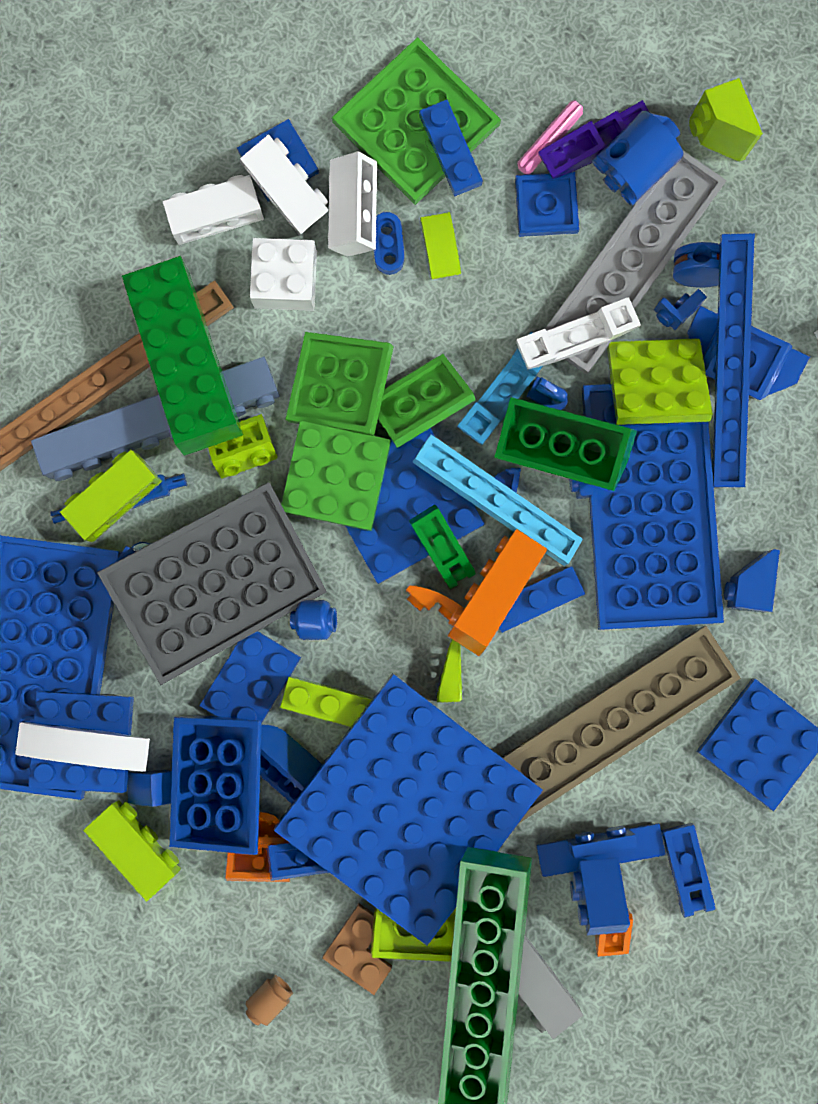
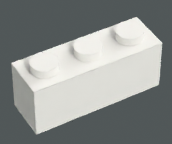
M268 134L240 158V163L300 236L329 211L325 206L328 201L318 188L313 191L306 180L309 177L298 163L293 166L286 157L289 152L278 138L273 140Z
M359 151L330 160L328 248L344 256H353L376 250L377 161Z
M250 175L233 176L227 182L218 185L206 184L200 187L198 191L188 194L176 193L170 199L163 201L172 234L178 245L264 220Z

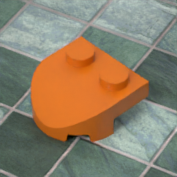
M259 812L258 854L228 853L225 876L227 881L290 882V878L270 880L267 847L289 843L274 831V827L279 821L276 816Z

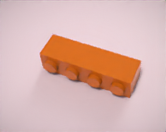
M517 529L510 538L504 535L495 549L499 556L495 562L489 558L480 572V575L484 577L480 585L473 583L464 599L469 601L464 610L458 607L448 622L453 628L447 636L478 656L484 652L547 551L546 547Z

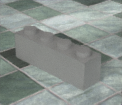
M524 934L518 1003L521 1007L527 1004L533 1012L530 1018L541 1033L547 1031L551 1038L554 1039L581 1018L583 1013L577 1002Z

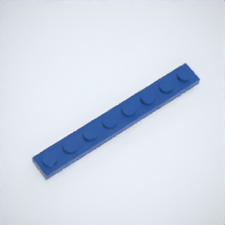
M755 233L720 235L712 471L714 487H745Z

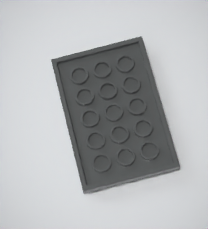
M270 482L255 488L97 572L160 686L296 610L297 605L301 601L314 600L327 592Z

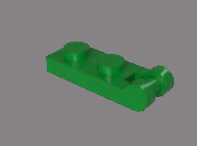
M435 504L408 520L450 590L457 587V582L465 577L469 579L476 575L473 566ZM457 563L460 564V567L450 572L449 568Z

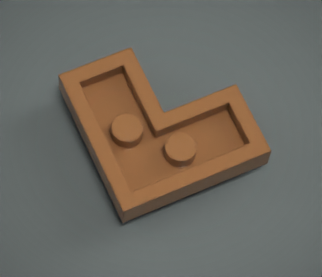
M358 903L323 954L322 959L375 995L391 971L392 965L383 958H372L371 950L368 947L372 942L374 913Z

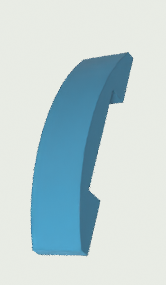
M518 348L507 365L457 427L480 445H483L506 416L510 397L519 399L543 366L527 370Z

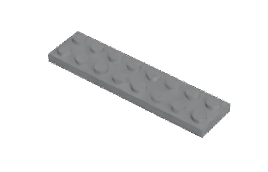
M683 151V158L637 201L545 330L548 331L598 312L601 307L628 297L635 309L727 180ZM611 341L564 360L587 375Z

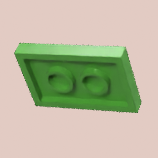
M441 354L384 389L378 421L396 448L476 399L472 390L446 356Z

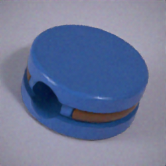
M696 242L678 248L674 253L673 279L677 283L688 287L706 288L718 286L720 244Z

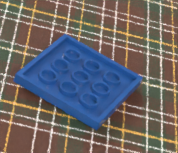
M430 428L396 448L391 440L372 531L346 526L377 584L384 582L429 556L408 520L434 504L439 508L457 540L485 525L474 504L413 463L430 435L434 436Z

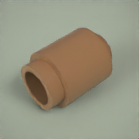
M277 975L272 979H267L246 1001L248 1008L246 1015L255 1025L263 1024L268 1026L289 1004V998L293 995L291 988Z

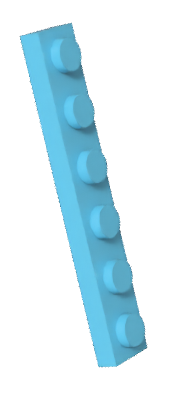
M433 435L428 437L413 460L414 464L513 532L517 529L546 547L547 551L545 554L563 566L569 564L583 540Z

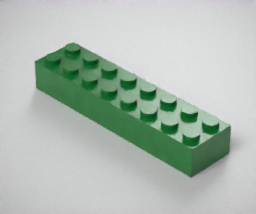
M467 847L460 861L438 1104L508 1103L532 865L531 857Z

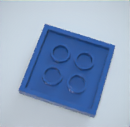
M752 678L698 748L697 752L766 807L774 811L817 755L818 727L758 680Z
M39 691L36 692L34 723L131 735L134 697ZM31 758L28 788L125 793L127 792L128 770Z

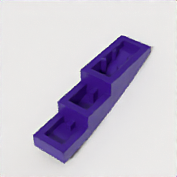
M641 100L621 113L615 111L594 124L592 121L588 122L540 150L538 155L552 179L591 164L592 160L642 111L649 112L644 101Z

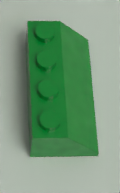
M510 397L494 458L615 491L629 460L637 430Z

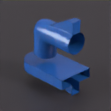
M537 376L531 385L533 386L532 389L529 390L526 397L546 407L558 410L564 409L568 402L567 392L546 379Z

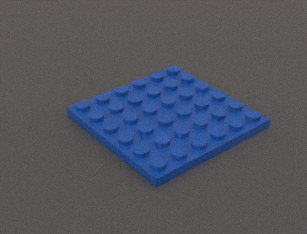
M392 673L275 825L274 831L428 946L456 908L460 861L467 847L498 852L543 789Z

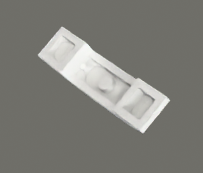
M628 297L601 307L598 312L548 331L543 329L516 339V344L528 370L551 364L597 347L640 327L641 324Z

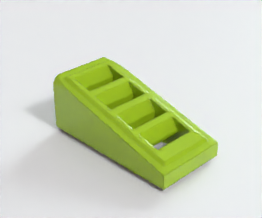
M453 639L449 644L436 702H461L462 700L461 644Z

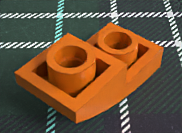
M412 585L406 589V592L410 594L407 600L419 611L424 607L430 611L437 602L441 605L438 611L450 621L458 607L462 610L465 609L452 599L433 590Z

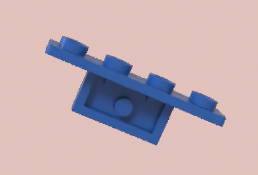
M659 823L627 829L624 826L611 827L606 829L605 833L599 834L583 832L576 834L575 838L536 845L543 877L576 872L580 861L619 858V863H626L665 855Z

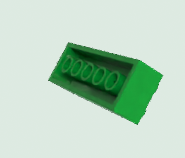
M178 256L122 275L162 406L177 448L185 456L243 436L190 273L182 257Z

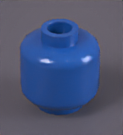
M325 600L301 601L297 605L296 611H292L290 614V627L292 630H296L301 640H327L331 633L336 632L337 629L336 608H332L330 603Z

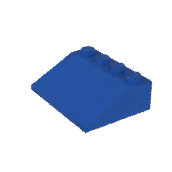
M200 715L174 717L169 847L248 855L258 854L261 721Z

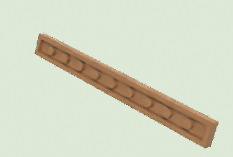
M215 280L196 293L207 326L234 308ZM140 333L0 430V471L33 449L31 440L62 429L149 368V361Z

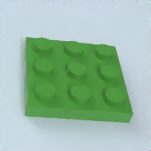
M305 332L285 420L299 424L300 421L374 436L394 346L387 342Z
M300 421L281 504L285 513L372 531L391 440Z

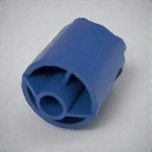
M642 111L592 160V163L602 174L605 173L607 175L603 179L605 184L614 193L619 189L624 200L633 206L683 158V150L676 139L680 135V130L667 116Z

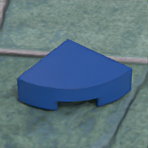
M521 468L506 469L498 473L494 478L517 493Z

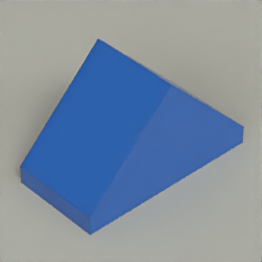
M172 769L128 772V803L150 807L171 804Z

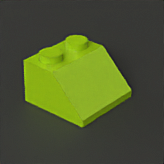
M740 78L705 90L689 120L690 131L694 137L697 136L701 146L739 162L746 159L763 134Z

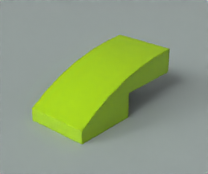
M450 212L420 217L431 279L461 274Z

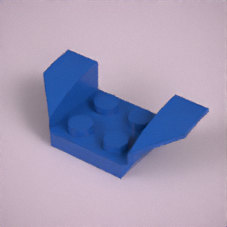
M700 306L687 334L689 339H700L706 376L715 380L718 314ZM751 326L749 396L762 400L768 395L797 384L810 356L792 349L793 346L790 343Z

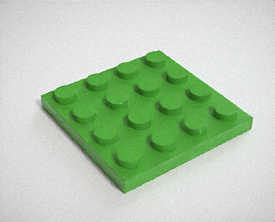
M418 37L332 116L333 124L364 155L377 161V168L414 205L446 177L420 119V110L448 100L470 152L500 126L501 119Z

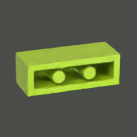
M133 450L129 452L124 451L117 455L112 461V467L105 473H97L89 480L88 488L81 494L79 492L73 494L64 503L66 507L60 513L85 541L94 542L162 482L140 455Z
M290 676L288 677L280 708L351 727L373 698Z
M118 800L104 810L83 831L147 902L181 870L177 865L179 860L171 850H164L158 844V836L153 829L147 825L144 827L136 819L137 812L129 803H122Z

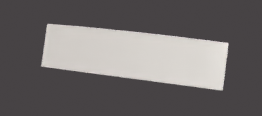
M22 722L19 724L15 755L71 764L143 772L146 771L150 738L100 730H84L65 726H48Z

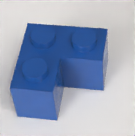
M619 858L580 861L577 871L573 872V881H570L572 901L578 902L580 926L586 927L587 936L626 932L630 926Z

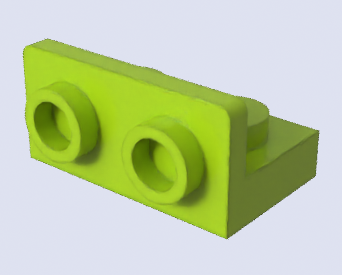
M262 414L239 422L243 436L208 447L212 463L220 478L235 476L240 472L265 465L278 458Z

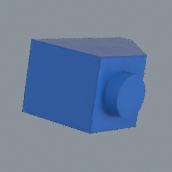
M773 549L763 552L730 577V582H727L724 588V600H728L727 608L761 613L773 612L780 550Z

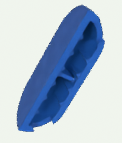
M261 725L260 776L292 804L322 764L282 729L272 725Z

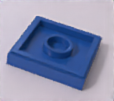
M570 172L555 179H552L550 174L515 176L519 237L578 234L579 218L575 172Z

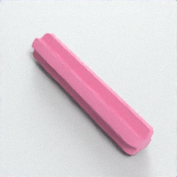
M575 100L569 102L520 158L517 164L521 172L525 175H530L542 161L538 152L561 139L583 115V106Z

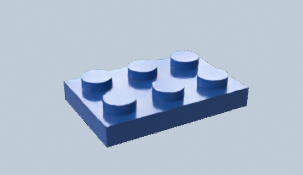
M257 631L237 643L199 706L215 716L261 721L262 724L287 683L288 677L292 675L302 657Z

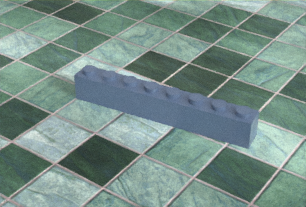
M265 356L222 371L237 417L246 413L245 409L256 405L258 408L268 407L275 403L274 399L280 397ZM158 394L33 439L31 443L42 475L55 481H62L73 476L72 472L83 468L84 471L99 468L102 466L101 461L110 458L114 459L124 451L129 452L140 447L142 450H148L158 446L160 440L168 437L173 439Z

